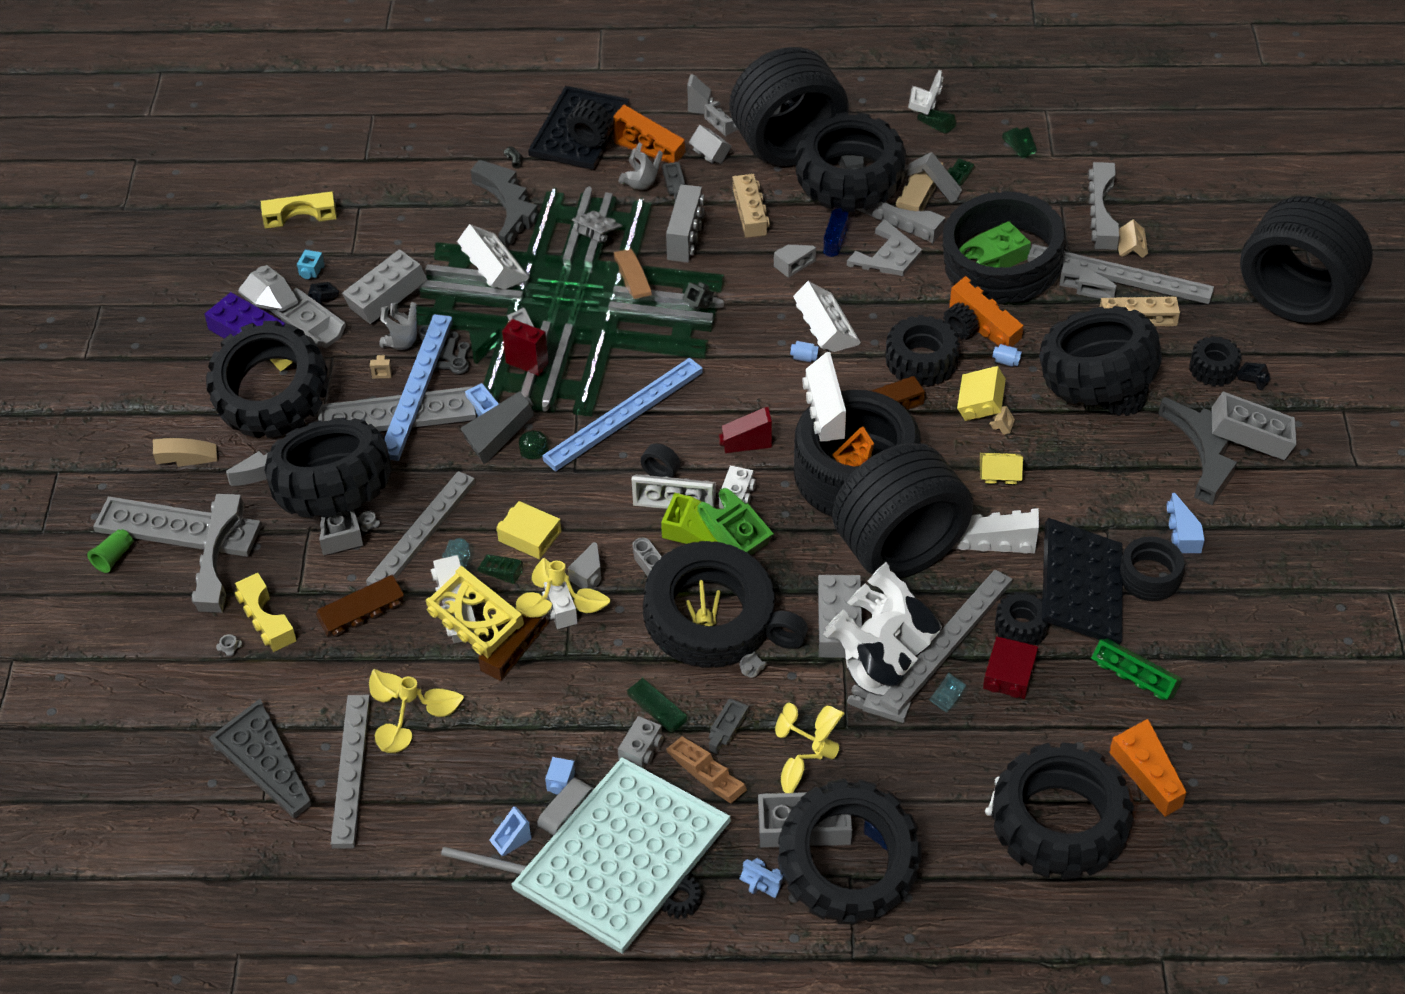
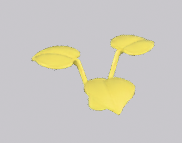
M543 558L532 573V582L541 588H544V583L547 582L544 595L541 596L535 592L521 595L516 601V610L527 617H540L547 614L552 608V603L546 600L551 584L553 586H560L563 582H566L572 598H574L575 608L580 612L593 613L607 606L611 599L596 590L588 588L579 589L577 594H575L570 584L569 576L565 573V564L562 561L549 562L546 558Z
M373 669L369 680L371 696L380 702H388L393 697L397 699L399 696L402 699L398 726L393 724L380 726L375 733V742L381 751L386 753H397L410 745L412 732L401 727L406 702H412L417 695L422 704H427V712L437 717H445L452 714L461 704L464 696L450 690L431 689L423 697L421 689L417 688L415 678H400L397 675Z
M792 703L785 704L776 722V735L779 738H784L791 729L814 741L812 749L816 753L797 755L795 759L790 758L786 762L781 774V786L785 793H793L798 785L805 767L803 759L817 758L821 760L823 756L832 760L837 756L839 744L827 739V737L845 714L844 712L832 706H825L816 719L815 737L793 725L798 716L797 707Z

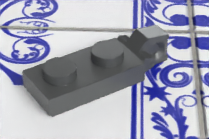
M679 162L661 164L667 191H669V194L673 193L676 202L680 185H685Z
M729 698L710 729V752L717 754L722 744L727 746L749 712L748 705Z

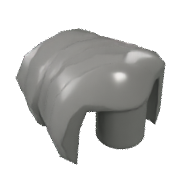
M754 651L751 654L745 655L739 665L742 674L752 678L756 677L768 664L765 661L762 662Z

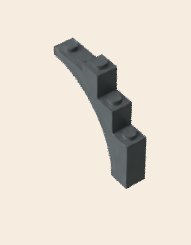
M478 160L471 169L472 184L492 193L504 206L507 217L503 228L498 234V238L508 248L510 244L514 243L515 238L524 228L530 230L534 223H537L539 219L537 205L528 202L527 188L518 185L516 171Z
M1164 397L1161 401L1158 415L1180 428L1193 442L1200 456L1202 476L1197 484L1194 498L1213 506L1233 477L1237 464L1236 461L1223 456L1226 453L1229 440L1212 434V411L1203 408L1201 412H1197Z

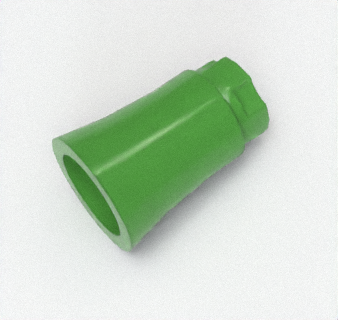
M118 529L98 546L88 551V559L96 569L108 573L118 559L129 549V546L132 545L133 538L126 530Z

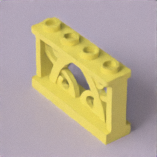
M460 566L455 571L456 574L430 598L426 599L427 611L432 617L441 619L442 624L448 630L453 629L464 643L469 642L477 654H483L489 658L491 653L516 629L519 630L524 625L523 617L519 611L463 566ZM461 583L457 594L453 593L452 591ZM474 594L476 595V598L473 600H469V595ZM444 598L455 599V602H445V604L450 605L449 609H443L439 606ZM463 603L467 605L486 603L483 609L485 621L471 622L463 620ZM490 610L496 611V614H491L492 619L488 616ZM508 621L509 623L498 632L497 626ZM492 628L494 637L488 642L482 641L479 636L486 634L488 638V629Z

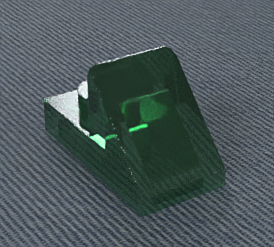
M1016 127L1003 133L1002 139L1021 158L1037 152L1029 127L1023 129Z

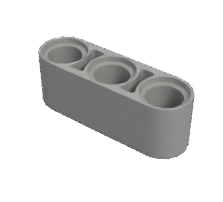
M638 538L633 542L634 559L648 576L652 567L662 556L647 538Z
M573 778L542 812L537 825L554 836L594 788L578 778Z

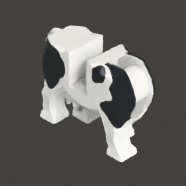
M887 562L880 566L867 581L871 585L880 588L884 594L871 590L865 583L847 601L851 606H860L870 611L872 618L867 620L860 628L843 609L832 619L823 633L827 638L835 637L841 641L845 649L847 668L852 679L858 687L875 695H884L891 686H897L910 667L918 660L916 655L930 645L942 628L940 621L934 613L909 592L906 583L901 581L894 572L890 571Z

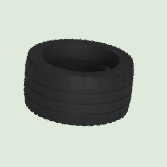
M1147 536L1133 540L1126 547L1120 564L1122 585L1126 591L1132 594V596L1146 601H1161L1173 596L1182 582L1184 573V557L1182 552L1175 544L1161 537ZM1143 560L1156 561L1166 566L1171 574L1156 578L1145 576L1138 572L1133 564Z

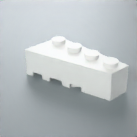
M1038 508L1031 509V512L1021 513V510L1012 511V514L1000 515V512L992 513L988 517H982L981 514L972 515L967 530L952 549L1035 553L1039 529Z
M458 555L433 561L434 569H431L433 581H436L438 585L436 591L456 574L455 571L461 566ZM461 583L452 591L453 593L457 594ZM444 598L442 600L443 606L440 607H442L443 609H449L450 605L445 604V602H455V599ZM463 603V620L476 622L472 606ZM446 628L448 637L452 636L453 643L462 642L453 629L448 630Z

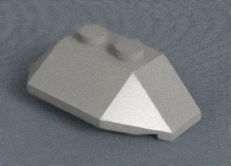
M268 265L261 266L256 271L250 273L238 290L240 295L254 306L284 311L299 303L285 279Z

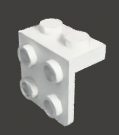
M938 70L930 91L913 86L908 108L914 112H921L927 115L930 109H934L936 96L941 92V84L944 78L941 76V70Z

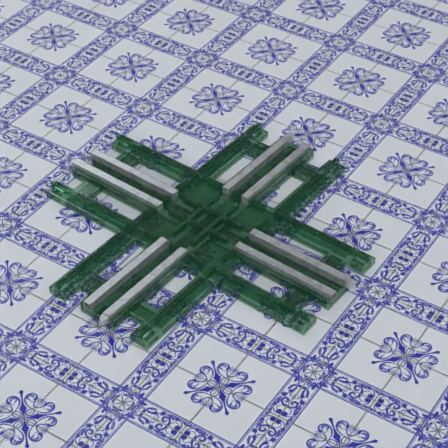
M590 186L584 190V193L581 192L577 207L563 206L564 193H558L557 188L553 187L552 192L547 191L527 252L508 250L529 278L507 289L492 288L487 284V279L478 270L468 269L469 265L472 264L470 257L461 250L462 247L459 244L436 242L434 260L449 261V265L447 267L427 264V281L417 289L420 291L421 298L434 299L436 301L433 308L416 307L417 325H430L433 315L436 314L452 317L453 322L450 329L499 334L483 383L490 394L491 392L493 393L492 396L498 403L502 391L513 393L520 391L524 397L528 396L534 405L531 407L533 410L555 412L558 399L562 398L575 400L573 407L574 415L592 417L612 348L705 359L708 340L691 338L692 331L711 332L717 308L724 307V301L713 297V301L707 309L700 308L699 310L689 307V303L682 300L689 282L695 284L699 282L709 285V290L721 293L724 283L723 274L641 265V268L649 285L683 288L681 294L651 290V296L633 299L625 286L624 278L620 274L617 262L600 261L605 242L600 243L593 238H589V236L576 232L573 228L576 223L572 221L573 218L585 215L591 211L599 212L601 216L612 218L616 223L622 225V227L617 229L625 230L619 251L632 249L638 258L652 208L651 203L644 202V197H640V201H634L631 212L626 213L615 211L617 205L616 196L605 192L604 198L592 197V188ZM556 223L571 224L562 255H547ZM456 302L503 307L508 308L506 316L457 311L454 310ZM522 308H525L533 326L546 333L549 364L539 376L527 371L524 374L509 373L511 365L507 364L505 360L502 330L510 322L507 315ZM619 321L673 327L671 336L619 330L617 328ZM575 343L592 345L581 381L565 379Z

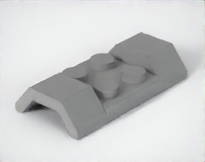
M297 287L293 290V293L299 302L298 304L284 311L269 309L281 318V321L285 324H291L303 330L305 335L310 336L317 346L324 348L339 340L346 326L344 321Z

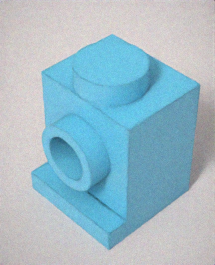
M304 250L297 263L298 273L304 279L316 278L321 268L325 266L322 253Z

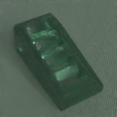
M930 109L928 115L921 113L917 116V120L946 134L956 127L954 114Z
M487 554L477 570L480 573L515 584L524 568L523 561Z

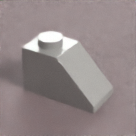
M691 74L687 85L688 112L705 114L704 105L714 102V97H711V89L695 75Z
M786 245L774 253V267L788 278L816 261L815 246Z
M595 542L568 567L569 581L582 589H592L601 581L598 547Z

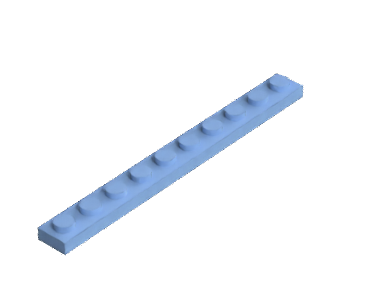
M434 314L384 438L390 460L399 461L451 328L453 322L451 316Z
M688 358L542 455L543 461L556 472L702 374V367L691 358Z

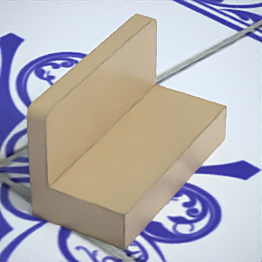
M1134 219L1119 228L1118 250L1121 257L1133 250L1142 258L1148 255L1145 229Z

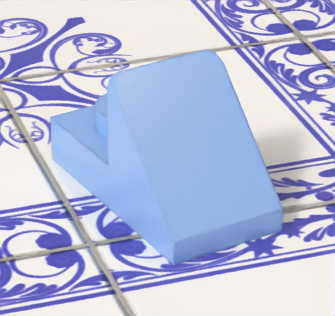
M482 383L465 391L467 399L476 409L477 417L499 404Z

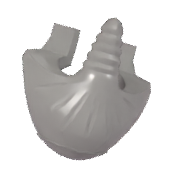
M642 143L637 144L636 149L632 150L629 158V163L635 171H628L625 174L621 173L618 181L620 184H628L635 190H646L653 185L663 156V152L659 150L652 164L647 155L640 152Z
M411 302L408 316L405 313L398 312V303H391L390 315L397 319L400 324L388 317V306L381 308L380 319L390 331V334L381 337V348L391 347L395 350H405L413 345L417 337L416 303Z

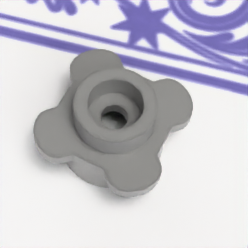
M370 511L361 513L357 518V522L360 524L361 531L367 532L380 525L379 520L375 518V513Z
M227 634L221 637L216 648L218 651L225 652L227 656H232L236 649L242 646L241 640H236L234 635Z

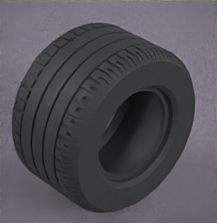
M802 47L777 49L762 55L752 62L736 81L729 103L731 118L753 154L763 162L776 166L796 165V147L800 142L799 140L809 126L813 127L816 121L824 117L833 118L837 113L848 112L849 114V101L846 91L825 60L816 52ZM802 95L800 100L790 109L773 115L783 103L795 96Z
M1295 196L1276 203L1266 212L1242 249L1240 268L1248 289L1265 308L1292 321L1317 323L1336 317L1348 307L1371 269L1373 250L1365 229L1347 210L1322 198ZM1290 246L1310 252L1326 268H1318L1306 264L1293 253Z
M868 390L841 391L846 409L845 439L822 442L820 441L819 434H815L814 431L815 419H811L810 407L812 406L810 405L804 411L795 430L794 478L801 495L811 506L832 517L834 502L840 488L859 466L845 465L833 460L831 457L861 427L865 428L874 442L872 450L874 455L900 444H921L920 431L914 417L896 400Z
M905 443L890 447L872 456L847 478L836 496L832 520L836 531L866 571L873 575L880 566L887 562L890 571L894 572L898 578H902L931 566L958 543L971 521L973 499L969 489L936 449L926 444Z

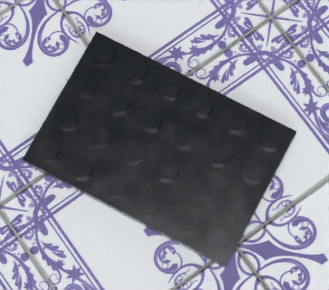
M565 86L528 149V155L595 169L614 134V128L601 146L589 148L582 146L581 143H577L570 136L571 134L568 133L565 124L566 119L580 101L584 102L585 100L601 104L603 108L607 109V112L611 114L613 119V116L623 105L629 106V99Z
M1048 518L1045 521L1042 621L1098 640L1107 638L1120 645L1122 643V577L1120 575L1122 543Z

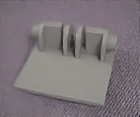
M595 211L572 219V221L576 222L573 227L576 232L589 236V238H593L600 243L607 240L606 232L622 227L614 219L605 218Z

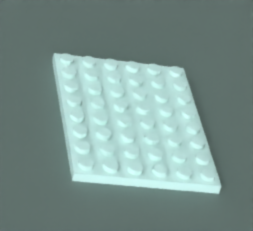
M622 757L512 883V888L623 954L665 903L666 899L678 887L682 879L691 871L722 833L731 819L724 812Z

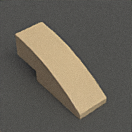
M153 439V455L156 464L177 462L178 467L217 461V446L210 442L194 439Z

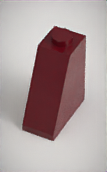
M764 407L722 425V434H719V444L724 447L725 453L772 447V420L769 407Z

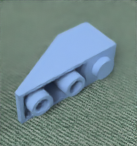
M1172 493L1171 500L1167 501V513L1171 515L1169 518V528L1173 529L1171 541L1182 553H1201L1204 544L1202 524L1176 493Z

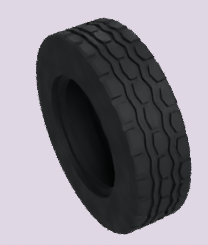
M699 541L681 545L663 555L649 572L645 583L643 600L645 627L648 634L651 635V639L662 651L685 664L704 668H717L738 663L745 655L756 651L767 637L766 629L771 620L775 605L772 581L769 579L765 568H762V565L755 558L738 547L715 541ZM703 580V582L717 583L730 589L740 600L743 610L734 620L726 624L704 626L684 617L676 607L674 599L685 587Z

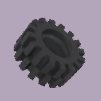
M957 302L944 312L943 319H945V324L948 323L952 326L960 339H966L979 327V321L976 319L977 315H973L974 311L972 309L969 310V306H965L964 303L960 304V302Z
M686 875L673 893L685 891L689 895L688 899L683 902H675L671 899V894L662 905L664 913L667 911V915L670 917L674 914L676 919H679V915H682L683 919L687 918L688 913L690 916L694 915V910L698 911L699 905H701L699 884L695 882L693 877L689 880V875Z

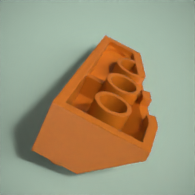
M861 427L833 456L839 463L860 466L871 458L874 442L865 428Z

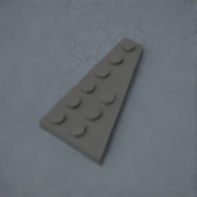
M258 699L209 737L210 742L291 817L295 819L311 806L310 799L299 780L261 699Z

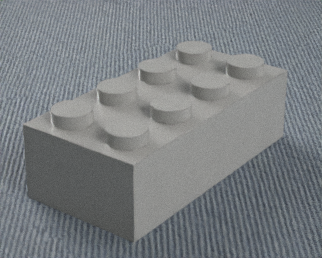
M680 185L666 232L667 260L689 263L690 256H694V243L698 242L697 231H701V219H704L705 208H702L705 202L702 187Z
M399 249L342 294L349 308L371 324L381 316L382 307L388 306V310H390L391 303H399L425 283L427 278L421 265Z
M1222 392L1211 407L1212 434L1220 438H1225L1285 460L1296 446L1294 417L1226 392Z
M818 575L819 657L846 658L845 649L841 641L835 637L827 638L823 635L827 625L843 609L858 627H862L861 607L851 606L847 603L861 587L860 575Z
M806 793L758 794L760 847H779L778 841L782 826L792 807ZM836 815L821 821L811 832L809 846L851 845V815Z

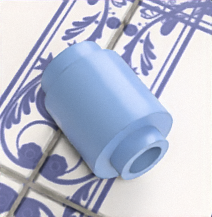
M796 341V344L791 346L790 355L793 356V360L811 363V361H816L819 346Z
M1000 344L999 347H995L992 358H996V363L1013 367V365L1018 366L1022 352L1018 351V348Z

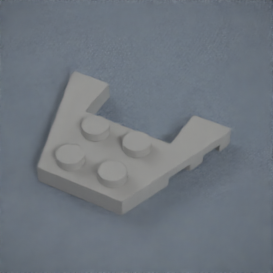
M884 219L875 228V234L888 239V241L872 258L855 251L848 258L847 266L853 267L858 265L862 266V269L865 270L874 268L880 269L882 273L904 276L922 255V249Z

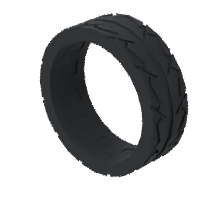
M1002 191L1001 193H987L972 198L971 201H966L951 213L944 225L943 254L947 277L952 284L958 283L965 276L971 280L969 283L976 288L978 286L983 290L982 294L989 300L993 299L997 303L1020 302L1043 293L1057 281L1064 264V230H1062L1064 226L1061 217L1044 200L1019 192ZM1008 221L1016 228L1033 232L1048 244V248L1034 260L1019 266L1002 268L978 264L965 257L959 251L960 247L970 237Z

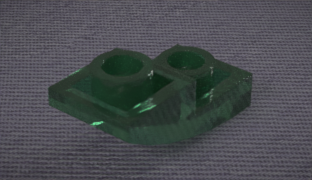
M958 158L953 168L950 167L948 169V173L961 186L974 170V164Z

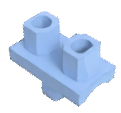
M758 858L753 861L746 859L743 863V872L740 880L750 885V893L755 894L759 889L776 898L779 894L784 875H781L780 870L777 868L772 871L765 869L764 862Z

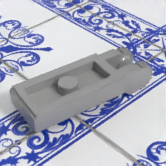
M853 685L851 691L855 695L848 697V704L863 709L862 711L904 723L911 702L897 715L879 705L883 695L868 693L857 685Z

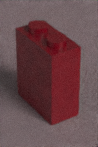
M511 319L502 330L506 363L539 376L549 364L546 333L541 329Z
M996 636L984 676L983 689L994 693L1010 695L1014 698L1025 699L1037 657L1038 646Z

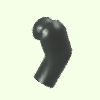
M507 147L504 150V155H507V158L512 157L513 168H520L521 154L514 147Z

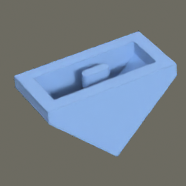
M517 807L512 808L490 838V842L501 856L507 855L531 840L529 822Z

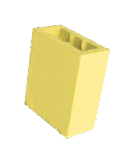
M998 366L962 375L957 409L965 421L1001 413L1006 378Z
M518 501L509 510L505 519L497 525L498 541L537 559H541L561 533L560 519Z

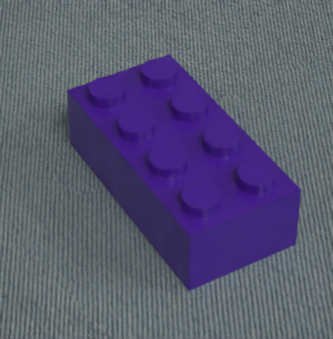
M231 292L205 313L208 330L224 339L230 333L233 336L242 332L240 327L251 323L261 326L263 321L281 322L283 327L285 326L283 321Z

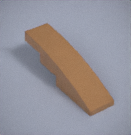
M632 249L614 252V259L619 265L620 274L624 278L625 286L633 299L651 296L652 292L645 274Z
M683 736L666 749L684 769L729 803L735 801L746 791L745 784L729 774L728 768L714 761L711 753Z

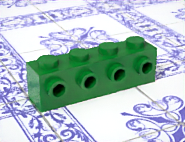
M1107 638L1100 639L1091 659L1097 662L1098 666L1115 671L1116 675L1120 678L1134 681L1137 687L1144 690L1149 689L1154 692V696L1162 700L1174 698L1183 678Z

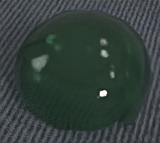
M531 430L519 437V450L522 457L539 459L548 452V440L541 431Z

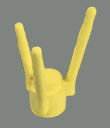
M700 580L701 609L695 614L690 600H687L686 603L694 623L713 626L716 624V613L721 591L717 590L711 613L706 608L703 580Z

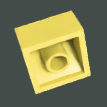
M980 453V478L985 479V483H997V480H1005V484H1017V481H1022V455Z

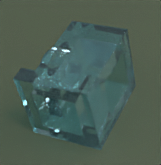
M457 538L455 541L449 540L442 559L458 555L460 565L465 568L471 553L469 543L462 538Z
M948 673L929 701L947 713L966 685Z

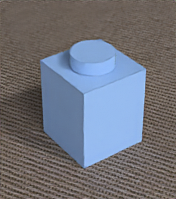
M552 757L545 778L547 791L558 795L574 778V761Z

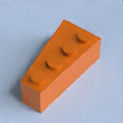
M623 105L613 116L615 144L633 150L634 148L636 149L638 143H642L640 152L656 158L660 150L663 152L661 160L667 163L678 162L685 154V139L628 106Z

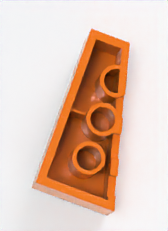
M965 276L951 287L950 307L957 302H960V304L964 303L965 306L968 305L969 310L972 309L974 311L973 315H977L976 319L979 321V327L976 331L982 336L990 339L998 346L1003 344L1013 347L1022 339L1024 325L1006 310H1000L995 300L986 298L982 294L983 290L978 286L976 288L969 283L971 280Z
M1148 719L1112 738L1109 753L1164 817L1183 807L1186 790Z

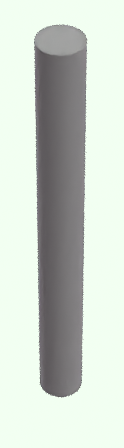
M443 847L441 851L442 856L521 874L527 867L448 847Z

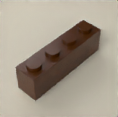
M914 376L870 390L896 400L907 410L924 404L925 391Z
M392 574L317 609L316 616L327 637L331 635L336 637L344 633V629L350 626L353 628L358 627L364 623L363 620L369 617L374 619L383 614L382 611L388 608L393 610L399 607L401 602H403L404 594Z
M548 613L540 617L522 615L524 625L519 630L516 629L491 653L489 658L483 654L479 655L480 671L502 681L549 624Z

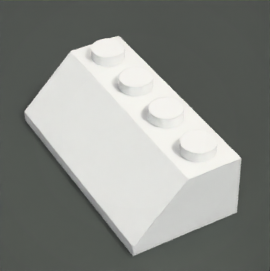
M469 224L457 242L462 247L461 250L470 257V262L477 266L478 272L487 279V284L492 288L507 289L529 278L496 234Z
M807 281L793 296L797 302V308L804 315L803 319L810 325V331L818 339L817 343L822 349L836 352L861 343L831 292Z
M826 352L806 368V377L802 378L803 388L808 391L806 392L807 404L812 406L810 407L811 419H815L814 431L815 434H819L821 442L845 439L846 409L831 354Z
M636 474L632 476L633 506L667 509L674 493L694 497L714 507L716 482Z

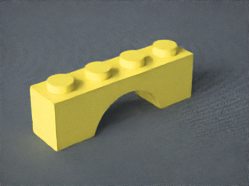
M333 192L261 201L262 218L265 228L283 226L287 219L298 214L312 215L318 221L336 219Z
M259 573L235 583L237 588L235 596L240 604L243 603L245 605L243 608L247 617L253 618L252 623L257 632L261 631V638L265 646L269 645L273 652L296 642L294 629L284 614L271 615L262 610L270 597L267 586Z

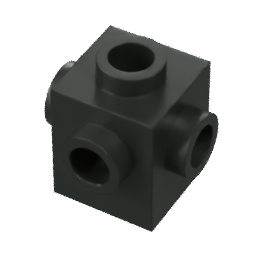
M689 282L682 300L688 302L689 307L693 309H707L713 301L714 292L709 290V285L699 282L695 284Z

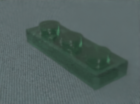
M644 678L627 690V695L671 733L688 721L687 715Z

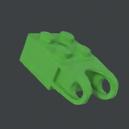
M1008 221L963 244L959 251L968 259H977L976 263L996 268L1011 267L1028 259L1031 242Z
M723 488L719 492V497L724 506L723 509H716L706 502H701L698 505L700 517L718 542L738 547L751 556L768 545L773 536V532L748 503L745 504L728 488Z

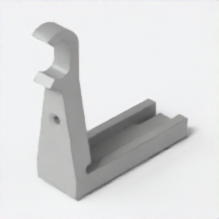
M932 152L905 166L904 177L925 170L951 203L955 202L962 191L961 187Z

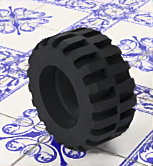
M918 315V317L910 316L907 320L902 319L891 328L887 335L886 365L893 375L896 374V378L899 380L914 376L920 385L932 386L934 383H942L943 379L947 380L951 377V374L955 372L958 365L960 347L958 334L953 330L952 326L948 323L945 324L944 320L940 318L938 320L935 319L934 316L924 317V315ZM928 348L935 352L919 354L911 351V349Z

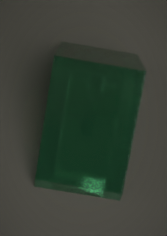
M497 327L469 331L474 363L478 364L500 342L499 329Z

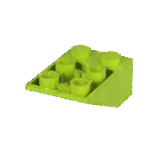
M674 493L661 522L662 538L685 544L699 541L718 542L699 515L698 505L701 501L691 496Z

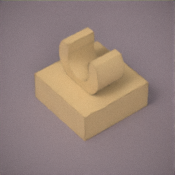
M377 355V360H370L372 379L392 378L390 359L385 360V355Z
M1002 406L1001 413L992 416L995 421L990 422V425L994 430L1000 429L1003 434H1009L1015 419L1008 407Z

